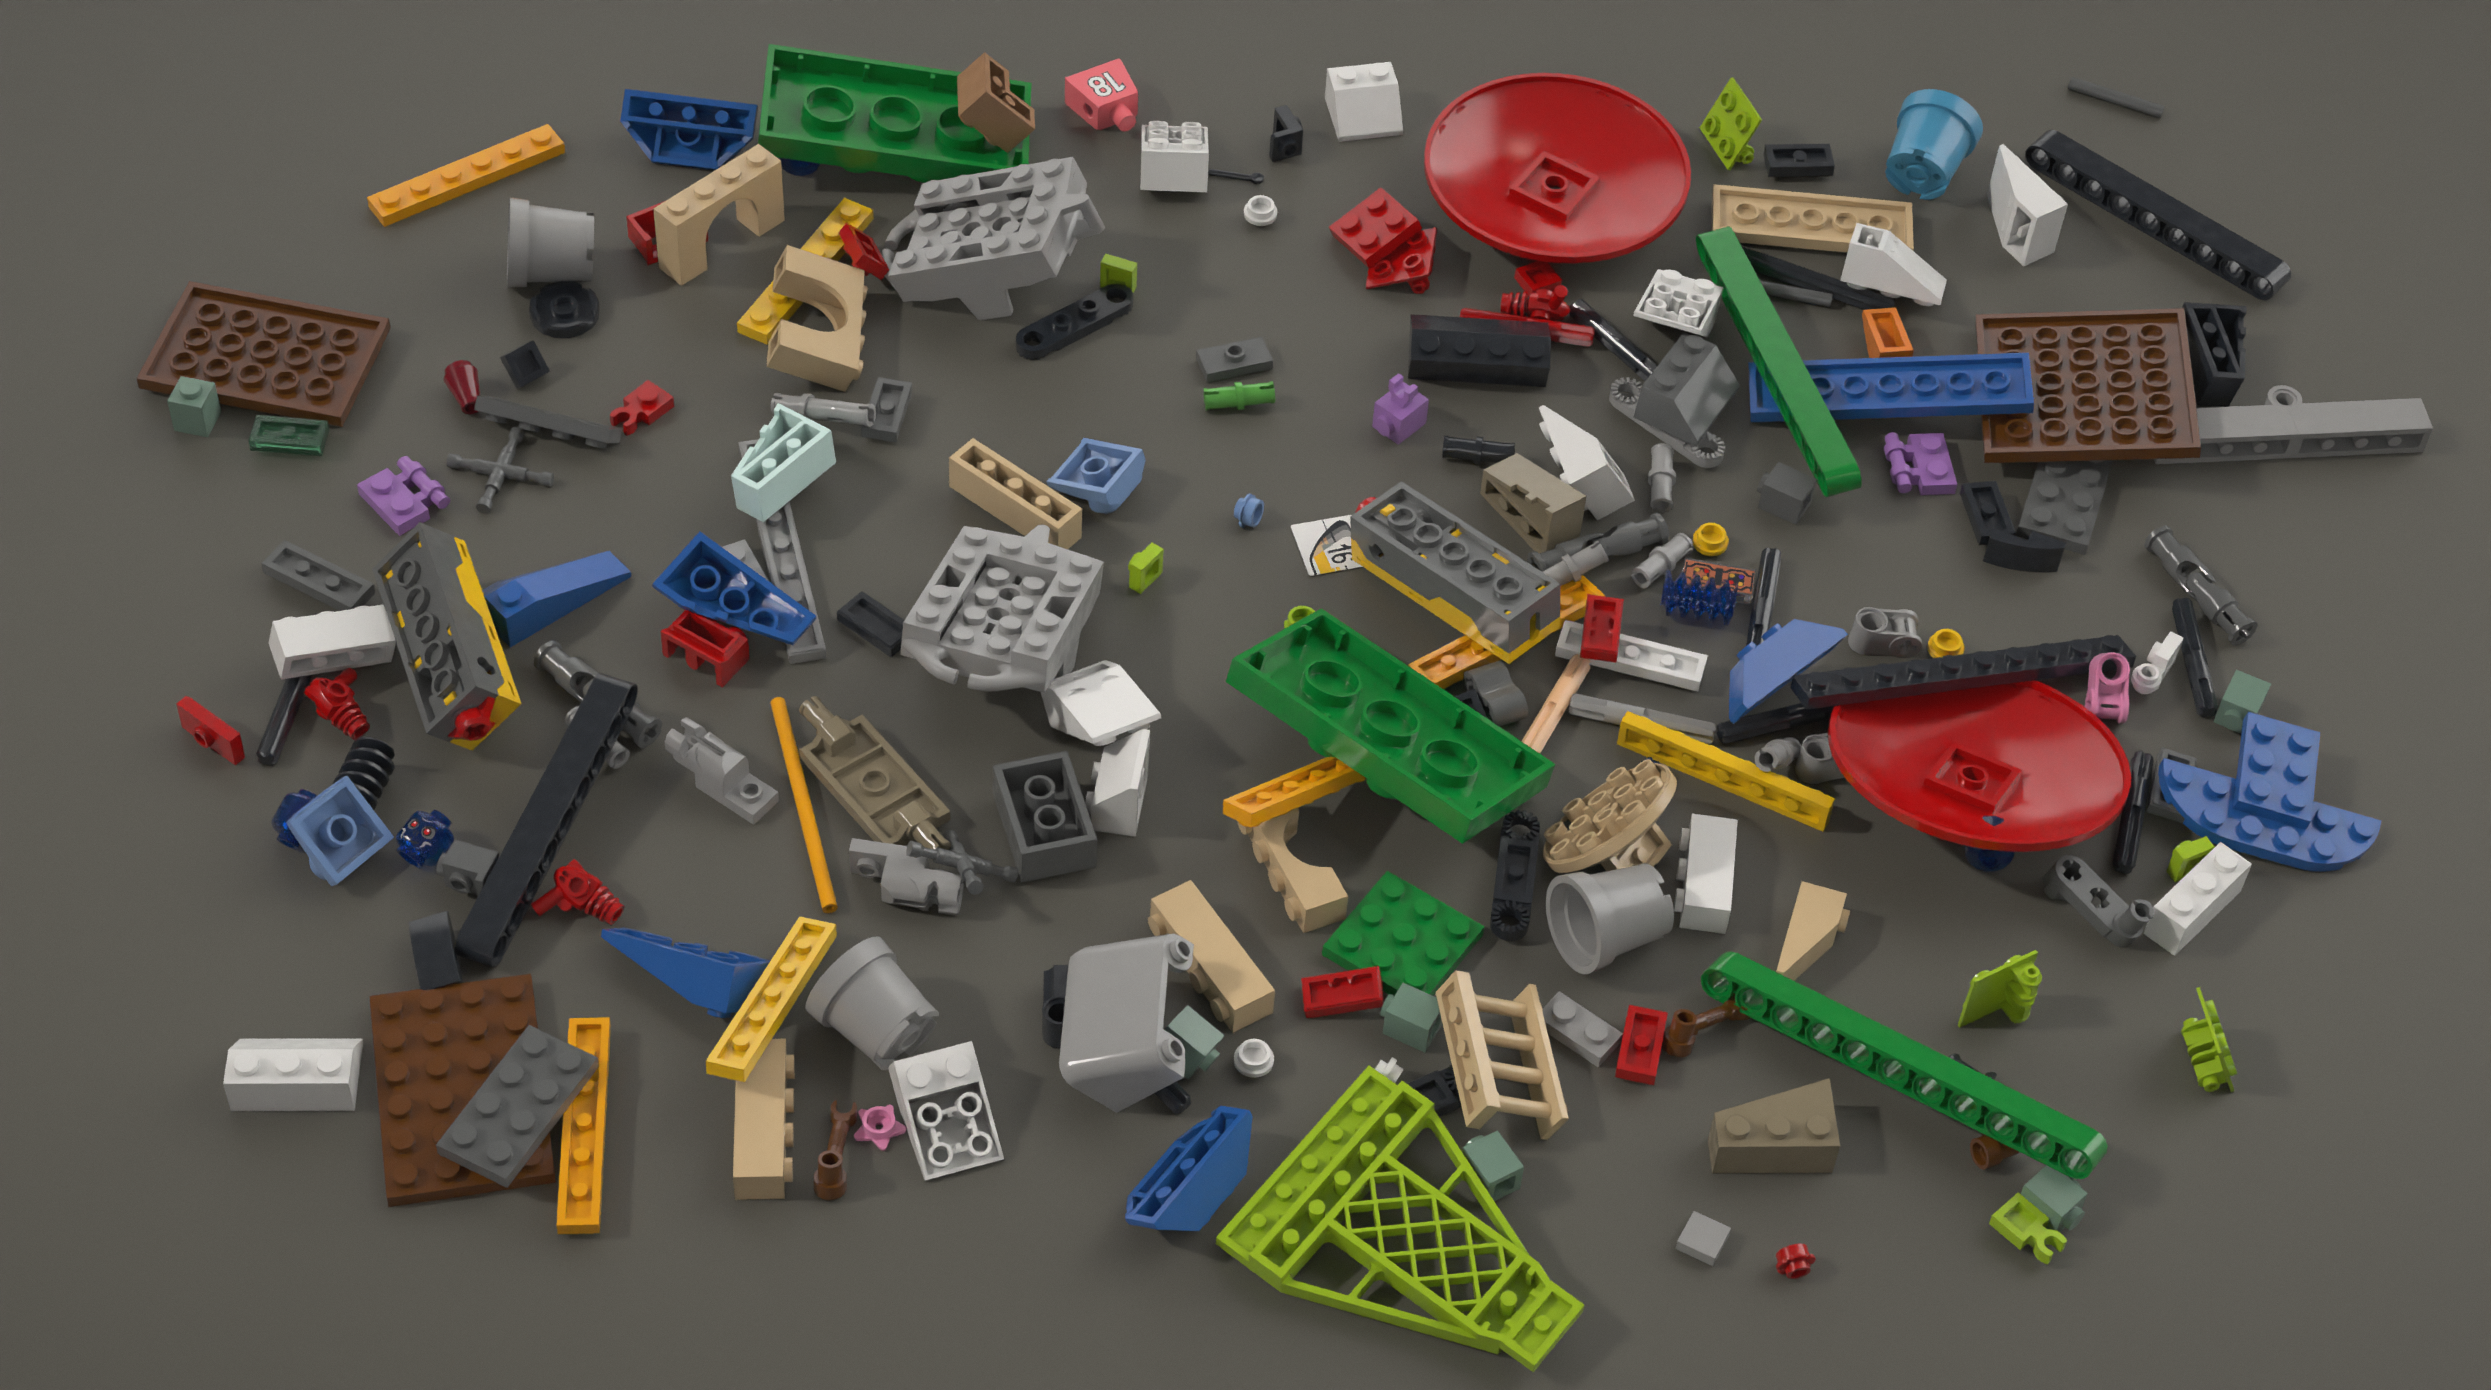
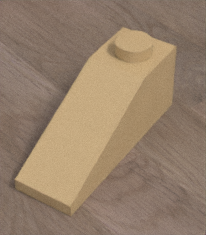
M1804 881L1801 882L1776 970L1777 973L1794 981L1833 946L1836 932L1844 933L1848 922L1850 910L1843 909L1847 893Z

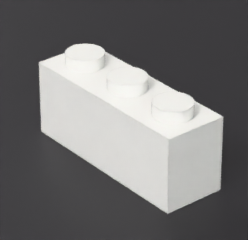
M384 604L376 606L364 605L336 612L324 611L317 615L297 618L285 617L272 622L269 646L281 679L392 662L396 644Z
M1692 813L1689 828L1681 829L1679 850L1686 851L1685 858H1679L1676 881H1683V889H1676L1674 911L1681 912L1679 928L1726 934L1732 904L1738 820Z
M2220 842L2154 905V916L2152 919H2149L2150 921L2147 923L2143 934L2175 956L2241 892L2252 863Z

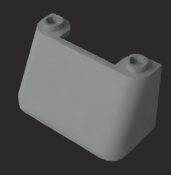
M1173 933L1084 947L1070 957L1059 1058L1061 1074L1070 1086L1118 1113L1184 1078L1185 1048L1178 1038L1165 1031L1163 1027L1168 969L1175 973H1182L1188 970L1193 961L1194 944Z

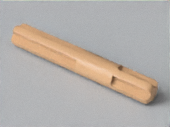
M1579 654L1572 656L1524 736L1523 743L1541 753L1568 708L1571 697L1578 691L1591 669L1589 665L1590 659L1580 658Z

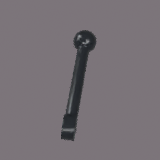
M1208 168V175L1246 180L1254 184H1261L1264 181L1263 174L1258 172L1248 175Z

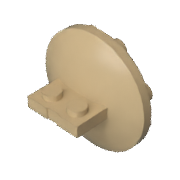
M1650 759L1644 760L1628 771L1625 767H1620L1609 774L1606 779L1607 782L1593 790L1583 799L1576 798L1570 801L1562 810L1565 814L1563 818L1544 832V837L1547 840L1543 849V858L1551 869L1558 873H1569L1600 863L1606 871L1642 863L1650 864L1653 867L1655 864H1658L1672 845L1656 824V821L1666 809L1676 791L1677 780L1670 769L1664 764L1653 763ZM1566 820L1571 822L1569 830L1563 824Z

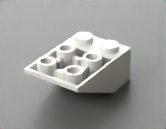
M1150 121L1149 125H1142L1140 190L1207 192L1209 161L1208 127H1201V124L1197 122H1184L1182 126H1168V123L1165 121Z
M2002 144L1998 149L1987 197L2002 247L2022 266H2026L2054 253L2068 204L2025 165L2018 156Z
M1856 223L1840 281L1847 282L1849 287L1858 290H1866L1867 288L1880 290L1882 295L1890 298H1899L1900 296L1912 298L1915 303L1923 306L1941 305L1947 282L1941 274L1890 231Z
M1658 269L1635 309L1633 316L1708 337L1715 324L1723 287L1716 286L1713 282L1706 279L1695 280L1682 276L1675 270Z
M1544 405L1539 407L1544 420L1539 423L1540 428L1549 442H1553L1554 447L1550 448V453L1559 468L1563 467L1564 473L1560 474V478L1563 482L1587 496L1584 511L1589 509L1598 521L1635 501L1624 473L1596 437Z
M1107 660L1058 677L1051 682L1045 693L1041 692L1050 727L1080 738V740L1093 743L1095 746L1110 744L1116 740V735L1126 731L1135 733L1142 729H1148L1150 722L1161 719L1160 712L1120 665Z
M972 1041L897 1060L888 1067L897 1103L925 1181L1004 1160Z

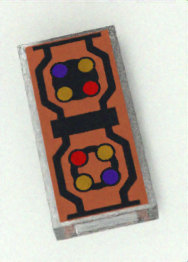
M1685 558L1679 592L1751 604L1756 569Z

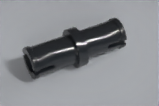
M1445 436L1442 458L1473 460V463L1481 465L1482 462L1498 463L1515 454V443L1485 441L1484 437L1477 436L1476 440Z

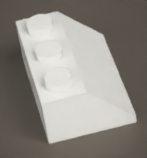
M239 1039L228 1049L223 1081L230 1111H355L363 1039Z

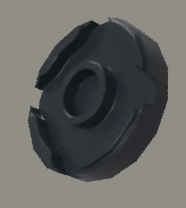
M559 281L548 284L540 289L541 293L536 297L533 295L530 300L529 313L533 326L542 334L553 338H572L583 335L592 329L599 319V301L595 292L590 288L589 291L582 288V284L574 281Z

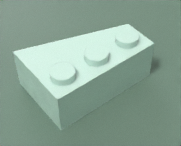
M779 403L773 410L774 417L770 423L763 425L761 428L758 442L754 447H749L731 475L737 509L762 522L766 521L836 463L831 430Z

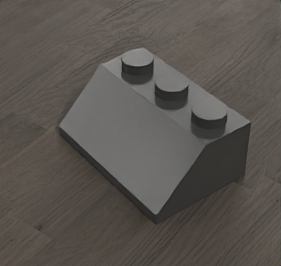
M1684 331L1642 385L1633 418L1697 446L1737 393L1740 385L1715 344L1704 340L1700 336Z

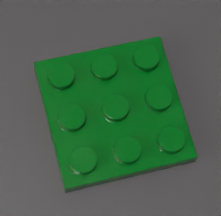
M1386 871L1323 945L1322 956L1348 971L1379 966L1383 991L1387 994L1395 996L1402 983H1405L1434 996L1436 991L1445 983L1482 938L1485 926L1391 872Z

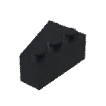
M2184 302L2182 308L2185 311L2197 405L2229 407L2245 379L2246 349L2243 348V339L2246 336L2244 317L2247 306Z

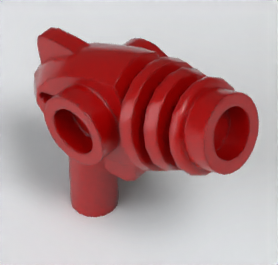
M1563 285L1556 286L1553 292L1547 289H1538L1535 293L1530 294L1529 299L1528 291L1523 292L1522 299L1521 292H1517L1515 298L1513 292H1510V294L1503 293L1500 311L1501 313L1511 315L1512 311H1514V315L1519 316L1520 313V316L1526 317L1527 313L1528 317L1544 320H1563L1571 311L1570 306L1564 301L1568 290Z
M346 668L333 680L316 677L312 680L310 686L305 689L304 693L315 702L317 714L325 720H331V724L334 727L343 731L344 735L350 736L353 740L365 735L370 728V724L366 721V715H363L358 703L353 698L355 695L354 691L348 687L357 679L356 671L352 668Z
M575 859L566 866L556 869L553 876L556 886L531 903L532 908L539 917L555 905H558L565 912L570 911L574 906L580 911L585 910V914L599 918L601 922L606 921L610 925L619 919L625 908L620 903L619 898H614L609 888L603 886V882L599 878L585 871Z

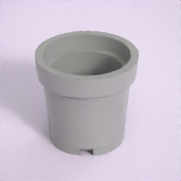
M510 197L507 288L527 287V283L592 281L594 213L529 205V200Z
M1642 863L1591 875L1585 872H1576L1557 876L1550 882L1546 894V914L1549 929L1559 953L1573 970L1581 974H1590L1610 965L1615 957L1658 940L1664 934L1670 933L1674 923L1673 902L1670 894L1663 896L1659 884L1664 883V880L1653 866Z
M876 936L865 939L850 948L825 971L811 990L805 1008L824 1027L836 1029L867 1055L881 1070H889L888 1067L896 1061L895 1058L902 1052L910 1056L927 1040L937 1024L932 1017L939 1016V1012L925 999L896 964L897 957L881 937Z

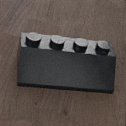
M1410 315L1408 379L1546 387L1551 355V335L1548 323Z

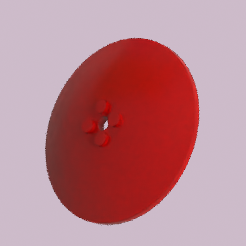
M1561 73L1513 75L1492 80L1465 92L1452 101L1436 118L1429 131L1424 153V172L1430 191L1440 208L1461 229L1474 238L1503 252L1532 260L1553 263H1588L1608 260L1626 255L1648 245L1664 234L1679 217L1686 204L1691 182V167L1687 150L1676 130L1663 115L1651 105L1621 88L1595 79ZM1558 186L1561 189H1551V187Z
M2036 680L1834 706L1829 721L1828 741L1832 757L1843 776L1859 794L1878 809L1903 824L1934 837L1961 845L1997 851L2028 852L2058 849L2077 844L2099 834L2115 821L2126 804L2131 786V772L2124 749L2110 729L2096 715L2077 701Z

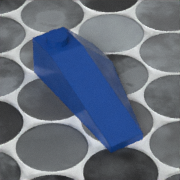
M700 531L652 584L653 588L682 609L790 645H794L816 620L815 614Z
M610 551L501 580L485 588L482 592L497 635L511 648L630 578L631 571Z
M629 928L602 929L601 938L689 1002L708 1008V1015L720 1018H730L731 1013L738 1012L771 961L732 950L729 953L707 952L708 945L699 943L675 942L674 946H671L672 938Z

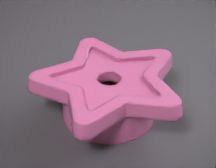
M889 1104L886 1107L875 1106L868 1110L860 1109L858 1114L862 1126L854 1134V1138L856 1141H873L881 1151H885L890 1139L904 1134L907 1127L895 1120L893 1105ZM877 1125H882L883 1128H882V1129H876V1126H877Z

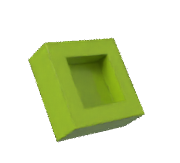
M1105 254L1100 263V287H1105L1109 284H1122L1129 287L1134 293L1137 287V263Z
M1152 542L1142 552H1137L1131 558L1128 565L1129 588L1141 594L1162 574L1163 548Z
M2207 836L2192 842L2187 840L2180 843L2172 852L2166 872L2174 882L2180 881L2215 846Z

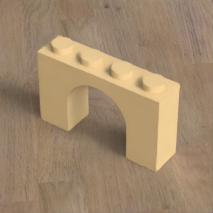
M757 144L653 208L659 269L681 286L706 271V235L717 214L733 201H736L737 220L759 237L785 221L781 160L760 144Z
M787 245L774 267L773 292L818 308L831 321L835 331H817L781 319L768 342L767 367L846 392L852 380H858L863 368V360L859 359V355L865 341V336L861 335V328L866 318V311L862 310V305L868 287L864 285L865 270Z

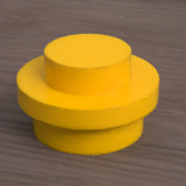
M1705 523L1695 531L1692 542L1694 548L1699 553L1707 556H1718L1727 550L1729 539L1721 525Z
M1951 629L1938 630L1930 637L1927 645V650L1933 658L1946 655H1963L1965 649L1960 634Z

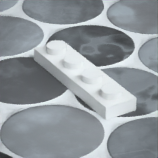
M1568 620L1564 621L1556 646L1555 656L1570 660L1573 655H1580L1583 624ZM1620 634L1617 662L1590 659L1589 665L1698 692L1708 655Z

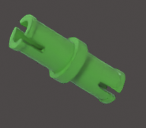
M1269 381L1266 383L1242 385V382H1234V386L1203 388L1205 410L1236 407L1237 410H1241L1246 405L1274 404V383Z

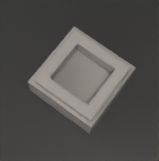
M1693 1211L1677 1241L1675 1249L1713 1266L1730 1235L1731 1228Z

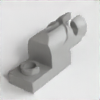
M685 717L681 720V726L685 728L684 735L673 728L667 734L665 749L673 755L677 762L695 773L696 788L753 825L779 802L778 791L749 773V763L746 756L724 743L711 732L707 733L701 725Z
M852 838L849 848L850 873L859 874L867 878H882L881 897L883 902L919 908L921 911H929V907L936 903L938 905V913L958 916L964 890L961 875L938 868L929 869V858L907 856V846Z

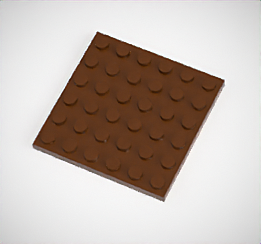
M2184 308L1976 314L1977 354L2029 353L2034 398L2033 413L1981 415L1984 463L2200 458L2201 443Z

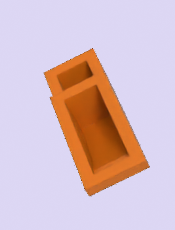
M1896 308L1863 310L1862 319L1869 358L1913 356V347Z

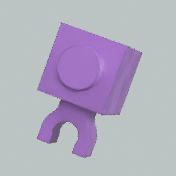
M1399 373L1389 380V392L1375 402L1372 427L1381 435L1388 437L1398 445L1426 424L1429 399L1418 392V386L1415 384L1409 386L1403 382L1404 377Z

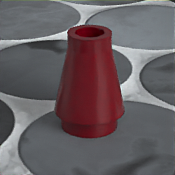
M467 360L455 361L445 368L444 383L460 405L464 414L477 413L478 411L474 409L477 396H480L478 370Z

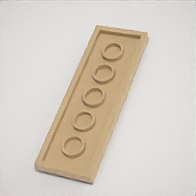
M1713 184L1711 231L1730 226L1740 243L1848 252L1856 223L1888 230L1911 250H1914L1911 202Z

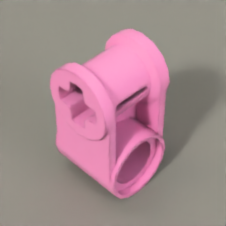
M2115 652L2102 653L2092 659L2089 665L2088 691L2085 699V708L2099 719H2114L2119 724L2126 723L2129 712L2128 687L2130 666L2123 655ZM2107 659H2111L2117 666L2116 675L2112 679H2107L2102 673V665ZM2101 704L2113 705V708L2101 707Z

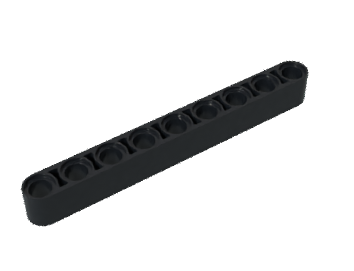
M2046 131L2025 151L2027 162L2038 172L2257 299H2271L2291 278V270L2282 259L2059 131Z
M598 673L592 681L459 932L455 947L458 956L492 967L499 965L633 710L638 694L637 684L603 673Z

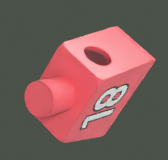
M1120 58L1065 77L1066 105L1094 129L1102 130L1116 125L1121 131L1125 132L1134 127L1136 124L1135 117L1138 114V91Z

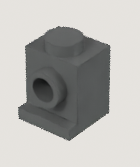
M454 840L448 853H443L440 856L436 872L437 875L444 877L446 887L452 888L458 893H470L479 896L499 858V853Z

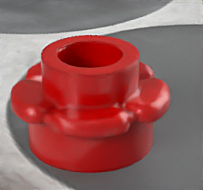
M1792 1244L1780 1249L1776 1253L1778 1262L1776 1269L1779 1274H1786L1788 1279L1801 1278L1810 1273V1266L1815 1262L1816 1257L1814 1254L1809 1253L1806 1244Z

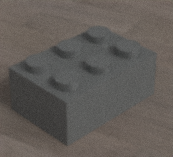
M1068 751L993 765V796L1016 867L1018 868L1021 883L1095 868L1097 863V837Z

